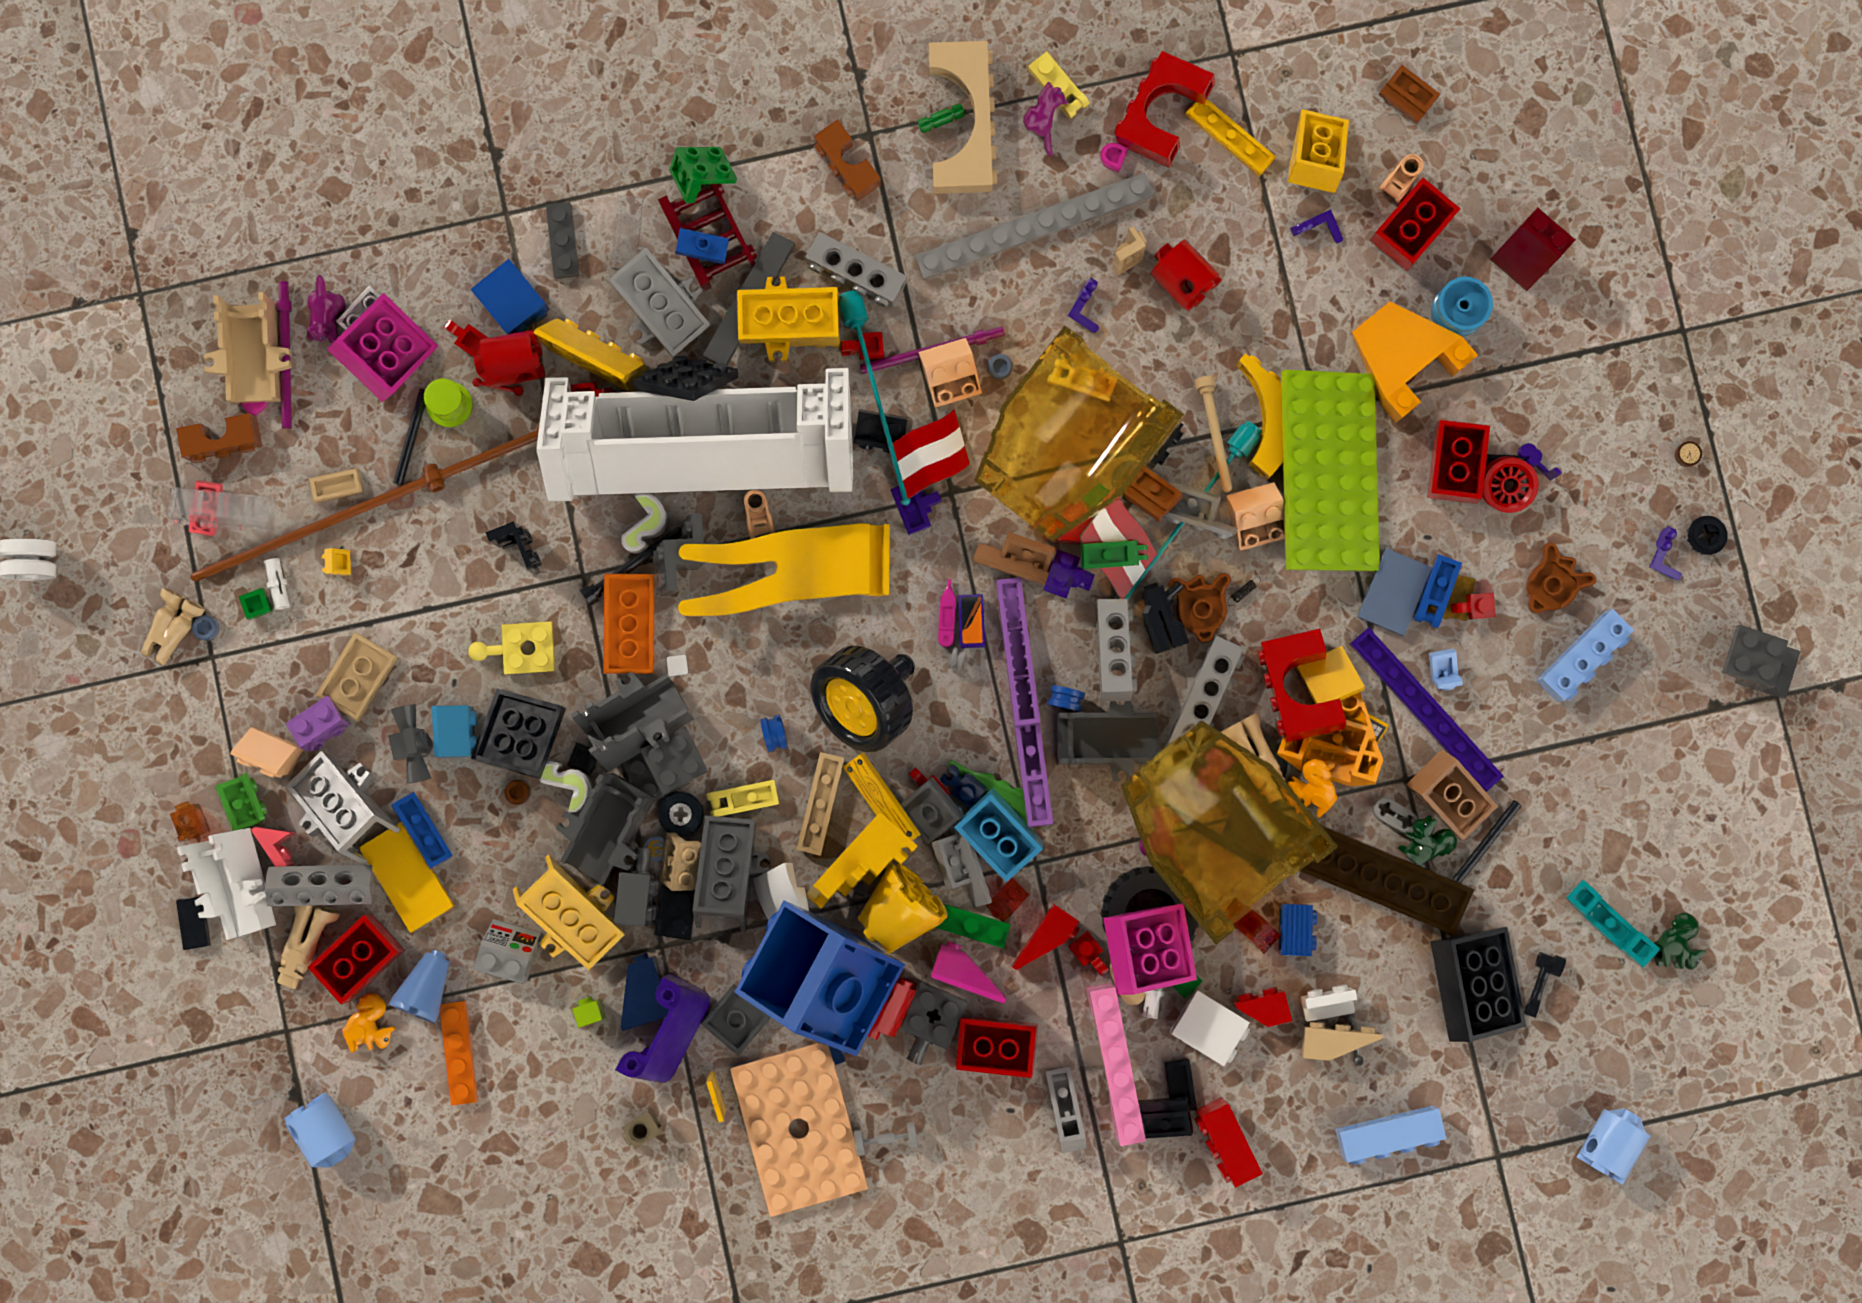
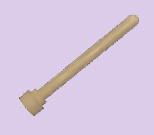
M1203 376L1195 380L1196 390L1200 392V395H1203L1222 489L1224 492H1230L1232 484L1213 398L1216 383L1214 376Z

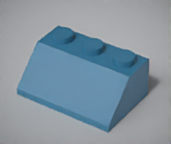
M994 788L977 801L954 826L1006 882L1042 851L1044 847V841L1032 828H1028L1027 823Z

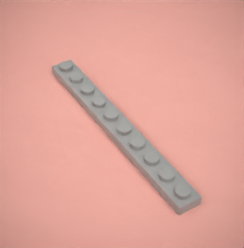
M1142 173L915 255V259L923 280H927L1153 198V192L1146 174Z

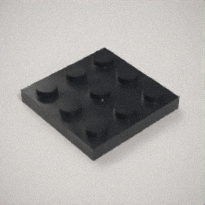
M676 356L668 363L659 364L657 368L643 372L641 376L632 380L633 390L695 401L737 379L738 368L728 367L725 363L711 364L703 359L689 360L686 356Z
M497 688L471 759L541 780L566 708Z

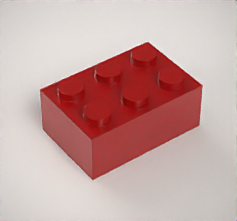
M1422 177L1374 233L1370 241L1404 270L1408 271L1461 208Z
M1448 420L1438 421L1435 426L1427 498L1477 504L1482 500L1491 425Z
M372 913L365 914L307 968L342 1005L349 1003L397 959L405 949Z
M962 1016L960 1018L956 1070L1032 1078L1034 1075L1038 1024Z
M1223 1097L1195 1110L1198 1116L1194 1118L1195 1123L1203 1136H1208L1209 1140L1205 1141L1214 1159H1219L1220 1163L1216 1166L1226 1183L1231 1182L1236 1188L1263 1175L1229 1103Z

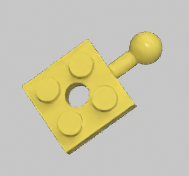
M552 621L501 625L502 645L486 646L483 642L477 641L468 648V654L474 661H482L488 655H503L505 675L555 672ZM527 641L535 644V651L531 655H525L522 652V645Z

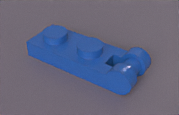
M1440 554L1436 556L1413 620L1420 623L1422 621L1428 622L1431 627L1438 629L1462 562ZM1428 605L1436 607L1434 614L1426 612Z

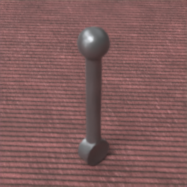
M1347 1014L1346 1021L1351 1025V1030H1355L1354 1022L1356 1017L1354 1014ZM1359 1049L1354 1050L1355 1057L1353 1062L1356 1066H1362L1364 1060L1360 1056Z

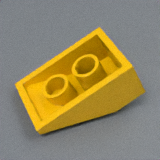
M1301 109L1289 164L1288 183L1332 193L1336 192L1344 174L1349 120Z

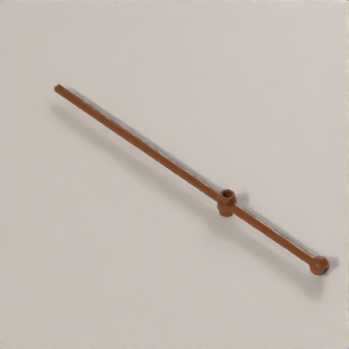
M539 425L536 431L444 469H438L437 464H429L423 468L424 475L420 479L195 571L191 574L190 578L195 582L424 487H429L431 492H439L445 488L444 481L446 478L538 441Z

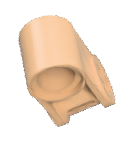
M1415 154L1405 156L1378 190L1387 192L1395 198V202L1398 204L1422 171V159ZM1404 164L1413 165L1415 167V172H1407L1405 170Z
M759 490L749 491L744 497V505L750 539L758 535L775 533L766 496ZM753 496L762 497V505L760 507H750L749 501Z

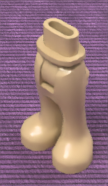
M1256 712L1217 734L1222 741H1232L1237 746L1251 777L1260 788L1266 787L1261 791L1262 793L1266 792L1272 802L1287 794L1288 791L1283 784L1285 779L1282 777L1280 765L1268 747L1260 727L1261 717ZM1247 735L1252 740L1257 750L1258 756L1254 753L1253 748L1250 745V742L1247 738Z
M323 905L293 906L295 919L283 954L281 955V966L283 967L278 968L280 976L277 982L292 989L297 988L299 980L304 978L307 967L314 958L324 927L329 923L337 921L340 911ZM313 913V918L311 921L307 937L303 942L302 936L305 927L310 919V916Z

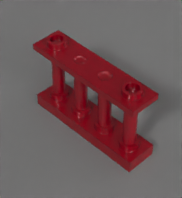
M710 184L709 187L701 190L697 194L695 203H685L684 199L675 202V200L670 202L667 195L658 199L677 240L680 228L697 231L726 216L732 229L718 236L729 238V241L737 238L743 250L726 258L724 265L716 263L710 267H707V265L702 267L699 259L686 257L703 292L712 288L710 280L713 279L712 276L745 260H748L751 268H753L755 264L754 259L757 258L752 244L746 245L721 195L725 193L722 184ZM716 196L721 208L688 224L686 222L680 223L677 216L681 214V211L709 197Z

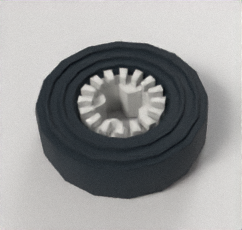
M685 792L672 793L660 804L658 816L659 822L666 832L677 833L682 837L689 836L697 831L702 824L704 813L701 803L695 796ZM680 807H683L684 812L688 813V817H684L682 822L679 821L678 817L674 816V813L679 811Z

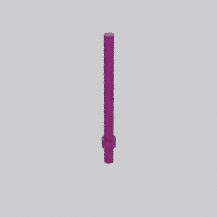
M279 281V300L276 301V311L279 312L280 347L290 349L289 313L292 312V301H289V282ZM289 355L282 357V362L290 361ZM290 368L280 371L282 429H292Z
M1003 326L987 331L981 329L974 331L972 335L870 362L872 371L920 359L919 352L963 338H966L969 345H983L988 340L1005 336ZM861 364L862 374L868 373L866 364Z

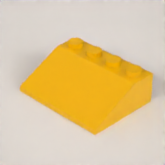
M556 318L535 329L534 334L548 350L627 392L636 391L633 390L632 380L647 371L646 366L643 364L644 360L633 353H630L629 356L622 353V348L613 342L603 343L599 340L601 337L590 330L584 333L578 329V324L569 319L562 321Z

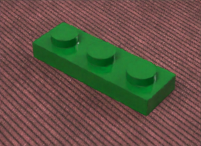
M944 904L948 916L935 928L1004 949L1011 924Z

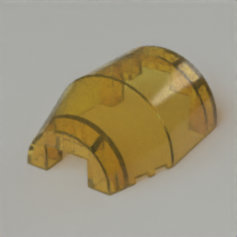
M1064 325L1001 406L998 422L991 433V441L987 452H984L974 481L1039 533L1054 542L1121 499L1183 421L1185 415L1165 399L1160 402L1151 394L1147 395L1112 369L1108 362L1090 350L1083 338ZM1105 395L1110 401L1098 398V396Z
M1202 720L1169 743L1121 784L1149 863L1215 945L1236 929L1233 924L1252 910V905L1288 876L1293 877L1311 861L1319 863L1338 847L1270 763L1240 746Z

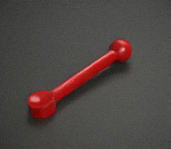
M475 378L472 381L474 387L484 386L490 388L480 378ZM509 386L494 387V389L513 392L516 396H521L524 392L521 386H515L514 388Z

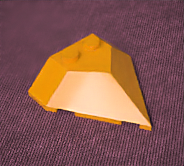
M1360 692L1341 700L1346 719L1345 729L1287 743L1283 736L1277 755L1301 772H1303V765L1306 762L1318 759L1325 762L1330 768L1331 778L1329 779L1333 782L1350 787L1376 784L1383 764V757Z

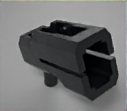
M1179 581L1175 582L1166 591L1163 585H1158V582L1143 587L1144 592H1141L1145 609L1142 616L1155 654L1171 650L1159 612H1161L1173 649L1188 644L1189 640L1183 623L1175 620L1171 609L1173 605L1172 598L1184 589Z

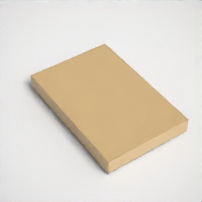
M354 632L315 696L323 699L328 695L332 698L339 711L360 722L399 658L359 633Z

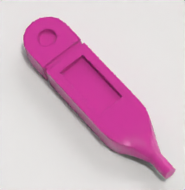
M947 579V587L940 600L938 643L945 648L951 646L954 640L956 598L951 587L952 579Z

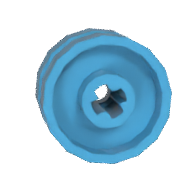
M1458 277L1449 281L1434 297L1431 305V318L1434 323L1462 337L1473 334L1489 319L1493 309V297L1488 287L1480 280L1473 277Z

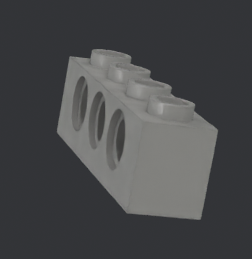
M818 232L805 257L807 264H809L808 268L818 274L824 272L830 275V279L837 284L843 285L846 283L852 286V290L858 291L861 296L868 294L874 298V302L883 307L889 305L894 308L907 283L906 275L821 232ZM832 256H836L840 259V262L837 265H829L827 260ZM853 267H858L862 270V273L859 276L853 277L849 274V271ZM875 278H880L884 281V284L879 288L871 286L870 283Z
M1097 599L1096 625L1101 702L1131 701L1132 693L1137 692V679L1132 677L1131 670L1135 669V654L1130 653V646H1134V631H1129V623L1133 621L1132 608H1128L1127 599ZM1117 624L1121 628L1114 630L1110 628V625ZM1118 647L1122 652L1115 653L1111 648ZM1120 670L1124 675L1115 676L1112 671Z
M372 865L268 867L264 887L267 906L372 904L374 888Z

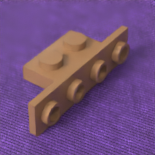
M1008 532L1002 550L978 543L973 561L1045 585L1051 569L1049 565L1055 547Z

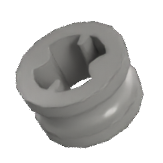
M954 647L948 665L949 669L955 667L960 672L966 650L960 652L957 647Z

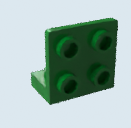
M676 147L669 171L685 203H695L697 194L701 190V184L736 183L737 177L721 147Z

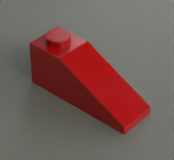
M1053 903L1011 967L1018 970L1066 943L1068 938L1073 940L1080 930V927L1077 926L1080 921Z

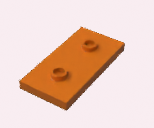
M604 574L603 674H628L630 672L633 674H654V574Z

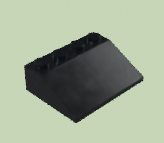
M1507 927L1430 941L1449 1042H1472L1526 1027Z

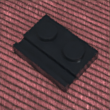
M662 885L654 935L691 940L694 925L692 910L695 889L671 891L668 887Z
M1188 1097L1138 1100L1145 1139L1192 1136L1193 1126L1190 1108L1188 1107Z

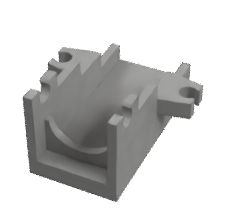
M640 246L637 248L639 253L612 276L606 275L603 278L637 316L636 320L627 330L630 335H633L635 330L641 332V337L635 341L640 345L656 337L668 353L674 357L711 325L693 304L703 290L699 286L693 292L689 290V284L695 282L692 277L676 284L647 247Z
M321 751L286 785V788L306 811L299 824L301 827L308 829L305 832L312 837L322 832L338 852L366 865L368 861L358 853V848L353 844L375 822L396 833L401 829L391 821V817L381 810L371 796L364 792L374 778L373 774L367 771L368 768L365 765L358 763L347 772H344L332 756Z

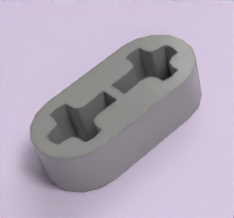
M1379 798L1372 805V813L1380 821L1401 833H1411L1414 831L1412 824L1410 827L1405 826L1403 829V823L1396 819L1397 816L1402 818L1409 816V822L1413 823L1418 818L1410 810L1389 798ZM1388 803L1387 808L1393 812V815L1391 816L1388 813L1381 815V809L1378 808L1379 804L1385 805Z

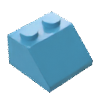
M468 705L432 706L434 757H471L478 740V736L474 735V726H477L478 723L477 712L473 711V707Z

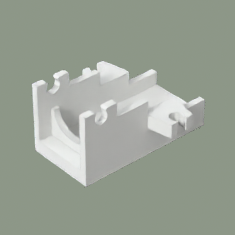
M250 828L208 836L209 841L177 847L180 856L185 854L188 857V862L182 863L183 872L192 871L197 894H204L195 900L196 906H204V911L198 913L199 918L220 916L226 940L276 925L272 907L267 906L264 889L265 881Z

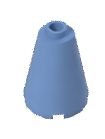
M432 950L431 953L426 952L392 996L389 1005L425 1021L435 1023L439 1016L449 967V961L446 960L447 955L437 950Z

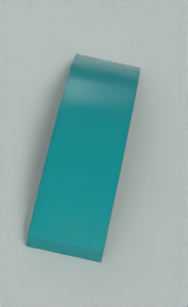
M1584 879L1566 897L1569 903L1595 929L1642 968L1660 950L1646 935L1637 931L1602 899V896Z

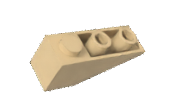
M1310 1022V1026L1303 1025L1301 1056L1305 1059L1330 1061L1383 1039V1035L1380 1032H1376L1377 1028L1361 1026V1031L1351 1030V1025L1335 1024V1028H1327L1325 1023Z

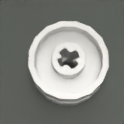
M40 539L0 540V557L14 559L0 562V578L18 581L55 579L56 564L44 560L56 556V542Z

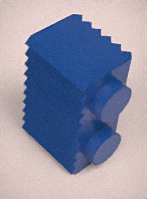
M1279 903L1278 954L1312 956V951H1316L1317 938L1316 935H1312L1313 925H1317V910H1313V905Z

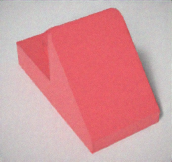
M254 827L251 829L275 867L294 866L291 860L293 858L291 852L287 847L281 846V844L295 835L296 832L266 827Z

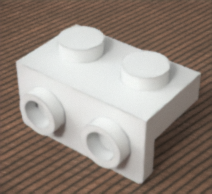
M1338 985L1332 987L1333 991L1323 992L1322 989L1308 991V995L1300 996L1305 1021L1309 1022L1354 1013L1353 1001L1357 1000L1356 990L1348 988L1347 985Z

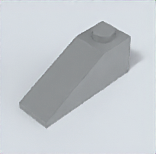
M1065 1067L1045 1071L1061 1152L1067 1153L1087 1149L1071 1068Z

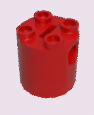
M1186 239L1179 242L1175 247L1166 243L1154 255L1158 263L1152 269L1150 275L1188 312L1194 306L1197 307L1206 298L1205 294L1213 290L1222 282L1220 274Z
M535 330L480 340V348L474 356L475 369L477 374L490 388L546 378L544 365L540 362V357L543 356L542 346L534 334Z
M898 978L868 1037L878 1040L881 1033L896 1037L917 992L915 989L917 984L906 978Z

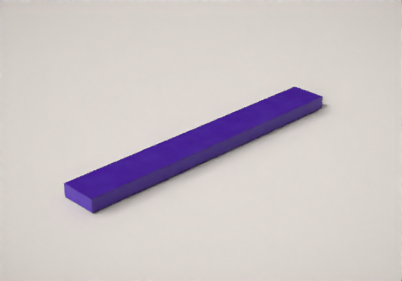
M1369 627L1349 644L1440 746L1463 765L1485 792L1490 790L1504 777Z

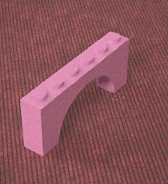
M1111 982L1086 987L1106 1074L1115 1137L1120 1146L1146 1142L1116 988Z

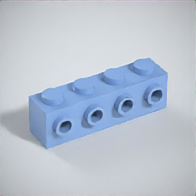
M1613 609L1605 611L1536 681L1557 702L1564 701L1565 699L1567 701L1571 700L1578 693L1576 688L1582 682L1585 684L1596 675L1594 670L1600 664L1602 666L1607 664L1613 658L1611 653L1617 647L1621 649L1631 640L1629 635L1634 629Z
M1434 1105L1335 1129L1342 1159L1347 1163L1350 1162L1351 1165L1362 1164L1366 1162L1365 1158L1373 1156L1376 1159L1387 1158L1391 1156L1390 1152L1400 1150V1153L1412 1152L1415 1150V1146L1423 1144L1425 1147L1437 1146L1440 1144V1140L1447 1139L1440 1110Z

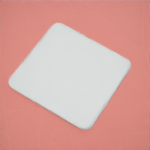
M686 655L666 658L669 676L688 674Z

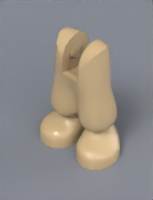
M162 588L160 596L166 602V605L157 610L150 631L143 644L141 654L150 657L158 645H161L155 661L165 665L177 645L191 629L193 618L202 616L206 609L194 601L187 600L185 596L177 592ZM181 608L182 612H181L180 615L177 617V613H178L179 609Z

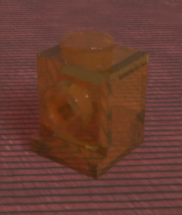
M189 801L183 802L175 806V812L170 813L179 842L190 841L210 832L200 804L190 805ZM184 816H187L189 818V822L187 825L183 818Z

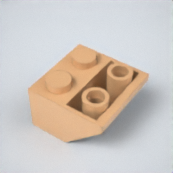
M966 338L919 352L922 368L935 408L982 393L973 354Z
M1274 482L1226 495L1231 524L1233 527L1238 528L1235 538L1240 551L1285 539L1284 501Z
M251 727L230 754L238 757L236 762L242 765L260 767L259 772L262 774L281 778L282 775H292L303 749L260 728Z

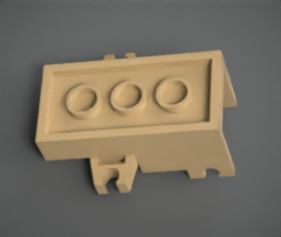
M258 292V300L261 304L230 306L219 295H213V303L217 308V311H214V320L217 322L218 347L221 350L204 354V360L207 362L214 360V365L212 367L204 366V371L208 374L225 376L226 401L232 405L252 402H281L280 371L292 368V363L289 360L282 362L283 356H292L290 349L280 347L279 312L276 311V303L264 292Z

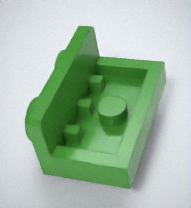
M244 773L238 778L215 786L232 831L250 828L263 823L267 810L263 801H258L255 792L258 791L253 777L249 778L248 774Z

